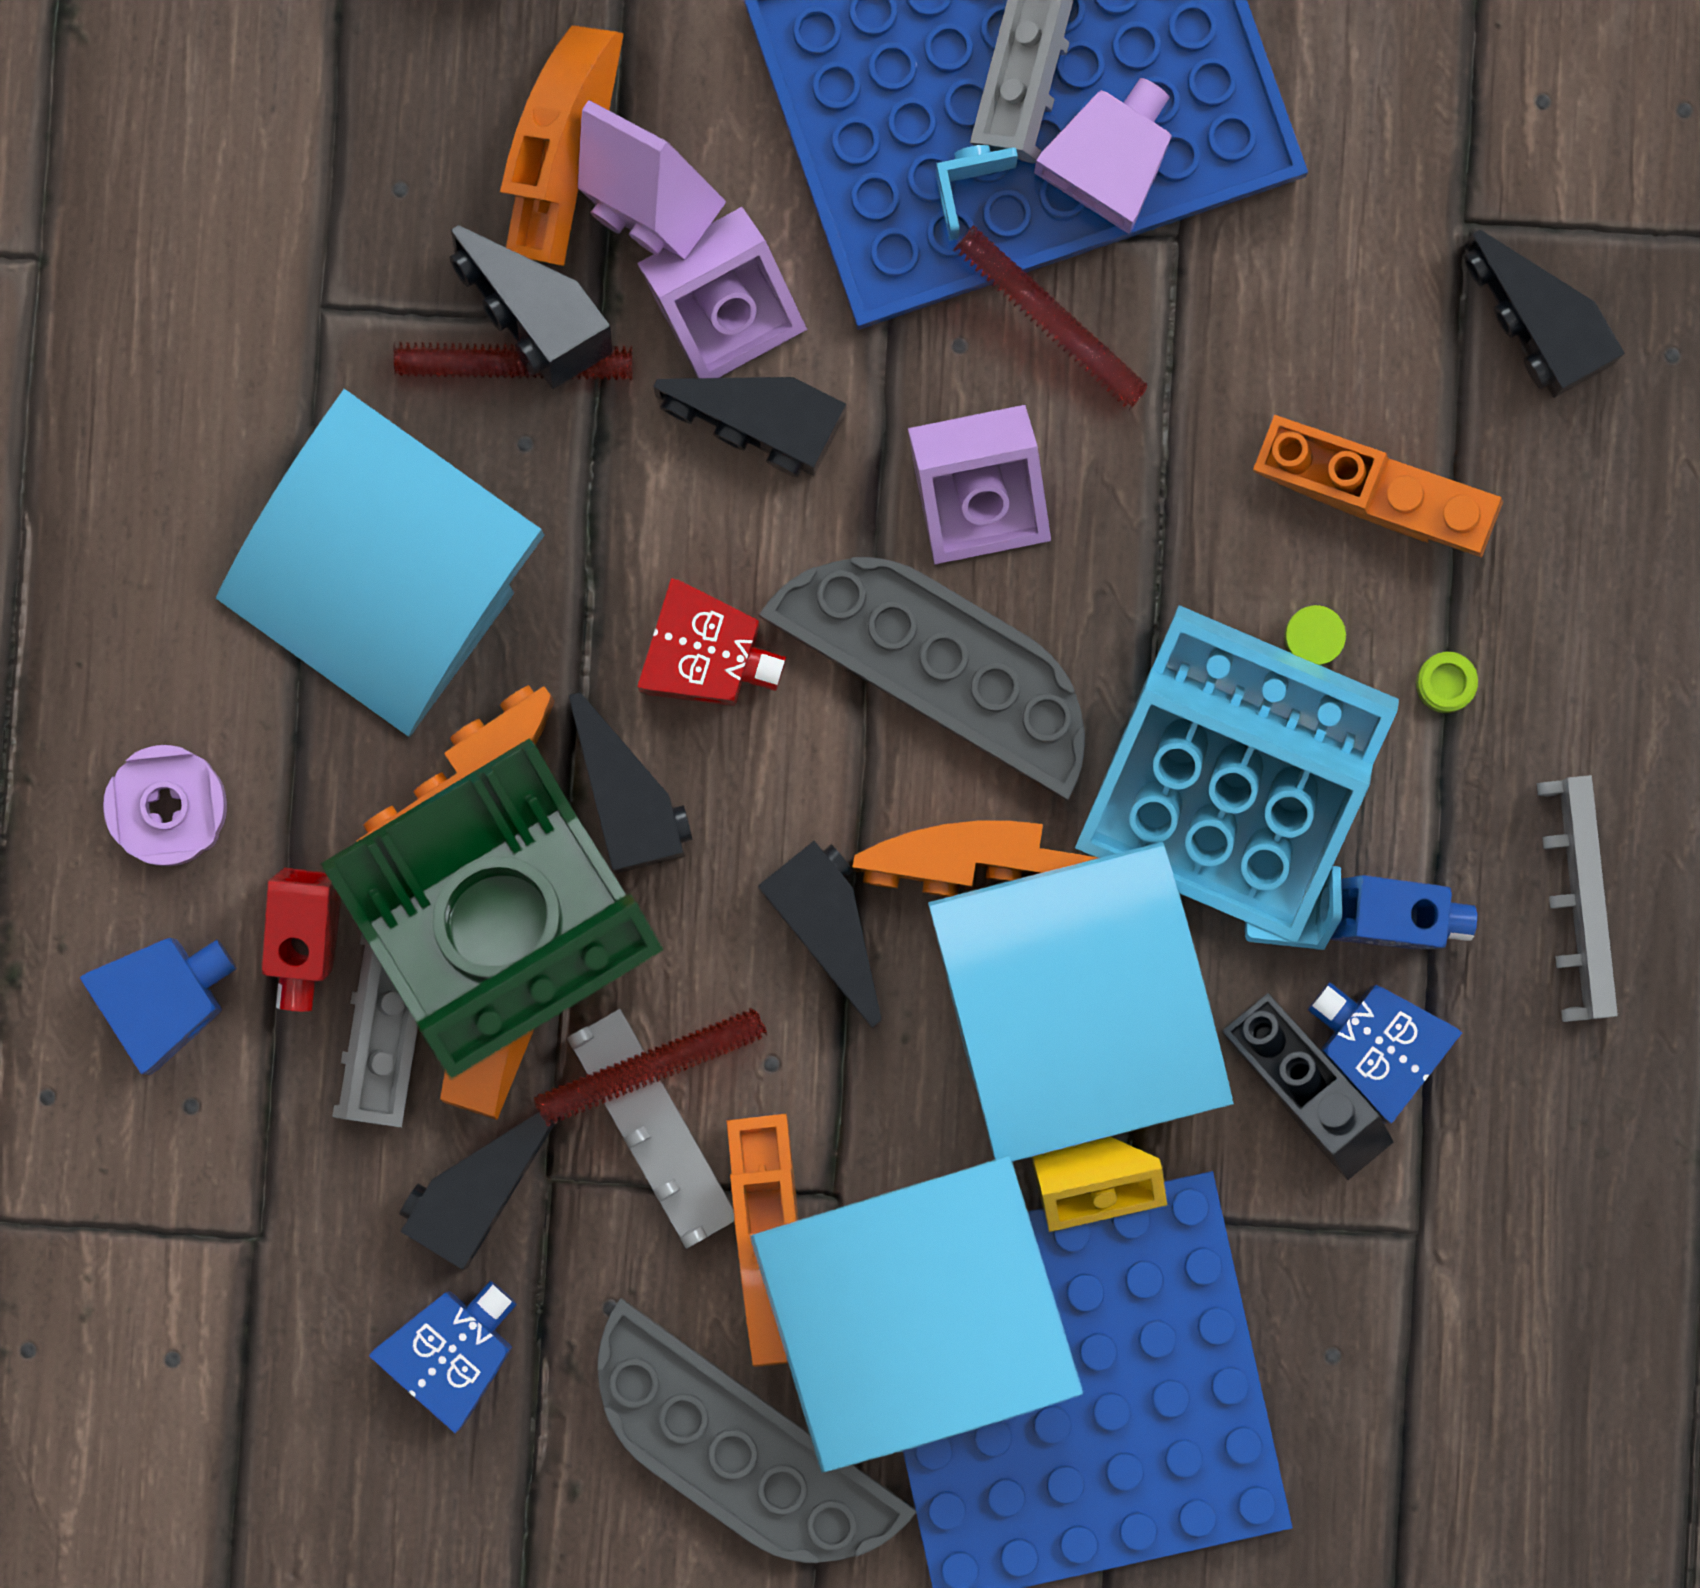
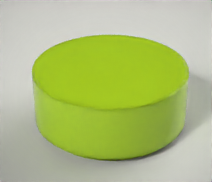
M1319 605L1305 607L1295 613L1289 620L1284 633L1285 646L1288 652L1320 666L1326 665L1340 654L1345 645L1346 630L1344 623L1337 613L1327 607Z
M1441 652L1433 655L1423 663L1416 677V690L1419 698L1428 708L1440 713H1452L1462 709L1474 698L1478 688V675L1475 667L1466 657L1455 652Z

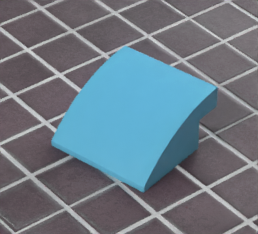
M343 389L272 494L237 554L219 589L216 599L410 738L513 596L514 591L509 584L545 535L538 526L346 389Z
M1178 605L1075 848L1094 857L1101 858L1163 842L1180 894L1297 944L1368 790L1374 761L1396 716L1399 699Z
M1163 842L928 902L968 1066L978 1093L995 1160L1010 1156L1011 1161H1016L1234 1104L1202 974Z
M1010 1156L750 1235L821 1472L838 1469L956 1435L1083 1394Z

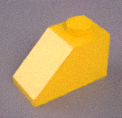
M1108 1136L1031 1156L1035 1180L1049 1232L1167 1205L1160 1159L1113 1137Z

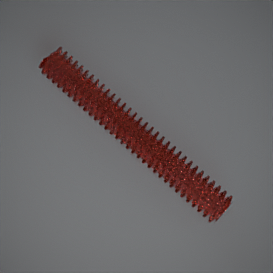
M973 225L959 240L953 251L961 249L959 256L966 254L965 262L972 259L970 266L972 267L977 264L976 272L983 269L981 276L983 277L988 274L986 281L988 282L993 279L994 281L991 285L993 287L999 284L997 291L999 292L1004 289L1003 297L1010 294L1008 301L1010 302L1015 299L1014 307L1021 304L1019 311L1021 312L1026 309L1025 317L1032 314L1030 321L1032 322L1037 319L1036 327L1043 324L1041 331L1043 332L1048 329L1049 331L1046 336L1049 337L1053 334L1054 337L1051 340L1053 342L1059 339L1060 341L1057 346L1060 347L1064 344L1063 352L1070 349L1071 351L1068 356L1071 357L1075 354L1074 362L1081 359L1082 361L1079 366L1082 367L1086 364L1085 372L1092 369L1093 371L1090 376L1093 377L1097 374L1096 382L1103 379L1101 386L1104 387L1108 384L1109 386L1106 391L1109 392L1113 389L1114 393L1111 395L1113 397L1119 394L1120 396L1117 401L1120 402L1124 399L1123 407L1130 404V410L1136 405L1148 387L1147 383H1144L1141 377L1136 376L1137 374L1131 371L1130 367L1125 366L1126 364L1109 351V348H1106L1104 343L1098 341V338L1093 336L1092 332L1087 331V328L1082 326L1081 322L1076 321V318L1071 316L1070 312L1065 311V308L1060 306L1059 302L1054 301L1055 298L1049 296L1048 292L1043 291V287L1038 286L1037 282L1032 281V277L1027 276L1026 272L1021 271V267L1016 266L1015 262L1010 261V257L1005 256V253L1001 250L999 251L1000 248L996 245L994 246V242L988 241L989 238L985 235L983 236V232L977 231L978 228Z
M399 342L398 348L395 347V343L393 346L395 375L400 374V376L407 374V376L414 374L418 376L422 374V377H425L426 374H429L432 377L436 374L437 377H440L441 374H444V377L448 375L455 377L457 374L459 377L474 375V378H477L479 374L482 378L485 375L492 378L494 374L496 378H499L500 375L504 378H507L508 375L511 378H514L515 375L518 378H522L524 375L526 379H529L531 375L534 379L537 376L544 379L540 372L535 375L528 372L513 344H511L510 350H507L506 344H503L502 350H500L499 344H496L495 350H492V345L488 344V349L485 350L484 343H481L480 350L477 349L476 343H474L472 350H470L469 343H466L465 349L462 348L461 343H459L458 349H455L454 343H451L450 349H448L447 343H444L443 349H440L439 343H436V348L433 349L431 342H429L428 349L425 348L424 342L421 343L420 349H418L417 342H414L413 349L410 348L409 342H407L406 348H403L402 342ZM615 346L614 352L579 373L576 377L580 380L583 376L585 380H588L591 376L595 380L598 375L600 380H603L604 377L610 380L612 376L615 380H618L619 377L622 380H626L628 376L630 380H633L632 346H630L628 353L625 346L622 347L621 352H619L618 346Z
M749 1008V1013L742 1011V1015L737 1013L735 1018L730 1016L729 1021L722 1019V1023L717 1021L715 1026L710 1024L709 1028L703 1027L702 1032L695 1030V1034L690 1032L688 1037L683 1035L681 1039L675 1038V1043L668 1041V1045L663 1043L661 1048L656 1046L654 1050L648 1049V1054L641 1052V1056L634 1055V1059L628 1057L627 1062L621 1060L620 1064L614 1063L613 1067L607 1066V1070L601 1068L600 1073L594 1071L593 1076L587 1074L586 1078L579 1077V1081L574 1079L572 1083H565V1086L559 1085L558 1089L552 1088V1092L545 1091V1095L538 1094V1098L534 1097L535 1107L548 1127L551 1125L550 1119H553L554 1124L558 1122L557 1116L563 1121L565 1119L564 1113L570 1118L572 1116L570 1111L573 1110L574 1114L577 1115L579 1113L577 1108L579 1107L582 1113L586 1110L584 1105H587L590 1110L593 1107L591 1102H594L595 1107L600 1105L599 1099L602 1104L607 1102L606 1096L609 1102L613 1099L612 1094L617 1099L620 1096L618 1091H621L624 1096L627 1094L626 1088H628L629 1093L634 1091L633 1085L636 1090H639L641 1088L639 1083H642L644 1088L647 1085L646 1080L649 1081L650 1085L654 1083L653 1077L659 1082L661 1080L660 1074H662L663 1079H666L668 1077L666 1072H669L671 1077L675 1074L673 1069L676 1070L677 1074L681 1072L680 1066L686 1071L688 1069L687 1063H689L690 1068H693L695 1066L694 1061H696L697 1065L702 1063L700 1058L703 1059L704 1063L709 1060L707 1055L713 1060L715 1058L714 1052H716L717 1057H720L722 1055L721 1050H723L724 1055L729 1052L727 1047L730 1048L731 1052L735 1050L734 1044L740 1049L742 1047L741 1041L744 1046L749 1044L748 1039L751 1044L756 1041L754 1036L759 1041L762 1039L761 1033L767 1036L766 1027L761 1022L759 1013Z

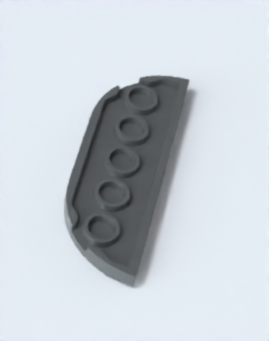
M852 557L851 559L831 562L804 571L779 589L760 612L759 617L1065 801H1068L1079 777L1084 757L1085 729L1081 709L1073 685L1062 667L1049 652L1027 635L925 574L895 561L871 557Z
M623 1298L619 1299L605 1326L598 1354L599 1388L607 1419L616 1436L636 1460L758 1548L775 1556L805 1563H819L857 1557L879 1547L895 1536L917 1512L915 1508L854 1464L821 1472L808 1431Z

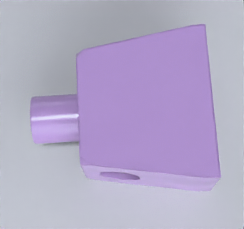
M1144 78L1138 80L1124 103L1105 91H1099L1042 151L1036 160L1034 173L1129 234L1137 221L1172 137L1167 130L1154 123L1169 100V95L1159 86Z

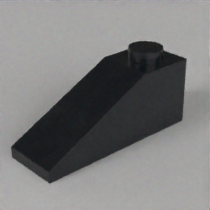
M581 692L569 695L613 872L618 874L685 857L682 843L693 840L685 806L673 808L669 794Z
M813 841L758 885V888L868 1025L874 1028L882 1019L853 888L846 880L854 871L832 844L825 850H822Z
M546 1107L433 1178L427 1188L418 1183L399 1213L408 1219L400 1232L462 1270L468 1268L562 1113L553 1107Z

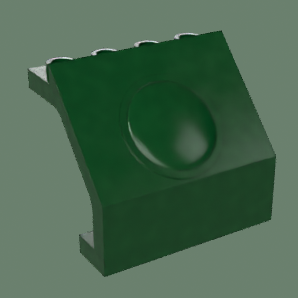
M530 738L320 864L450 1080L663 951L661 944L638 904L630 893L626 895Z

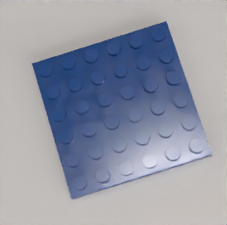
M1213 1171L1164 1181L1167 1198L1166 1206L1049 1232L1043 1208L1027 1211L1083 1394L995 1423L903 1450L933 1588H1025L1293 1528Z

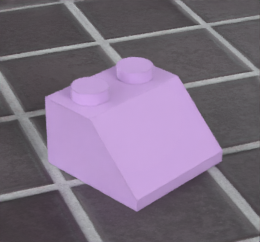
M590 100L583 107L578 189L595 204L590 213L599 222L618 234L624 227L630 229L629 235L631 238L655 255H658L664 248L685 260L726 201L667 141Z
M743 207L711 223L685 260L663 249L658 255L653 254L637 263L662 314L698 378H719L807 330L765 239Z
M1025 405L908 428L915 474L934 564L1051 541L1038 446Z

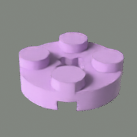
M151 746L131 755L125 760L126 763L118 769L115 777L112 776L104 794V817L110 834L127 853L148 864L176 866L196 859L204 851H208L216 844L226 819L227 799L221 779L204 759L177 746ZM170 789L172 798L181 799L182 804L181 810L173 812V820L167 823L162 822L161 815L150 813L149 810L150 802L158 801L160 790Z

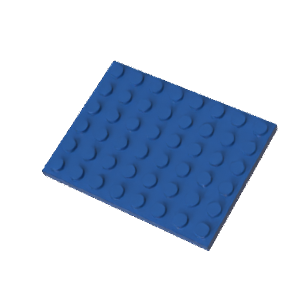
M743 0L858 330L1305 178L1308 174L1247 0H1073L1064 38L1070 42L1066 55H1059L1049 91V95L1055 99L1051 112H1044L1035 146L1042 153L1101 90L1124 103L1140 78L1147 79L1163 89L1170 98L1154 123L1167 130L1172 137L1133 229L1129 234L1036 175L1034 173L1036 163L1017 159V165L1014 169L950 182L960 230L959 238L949 241L936 181V164L954 160V153L956 151L974 146L970 143L1007 0Z

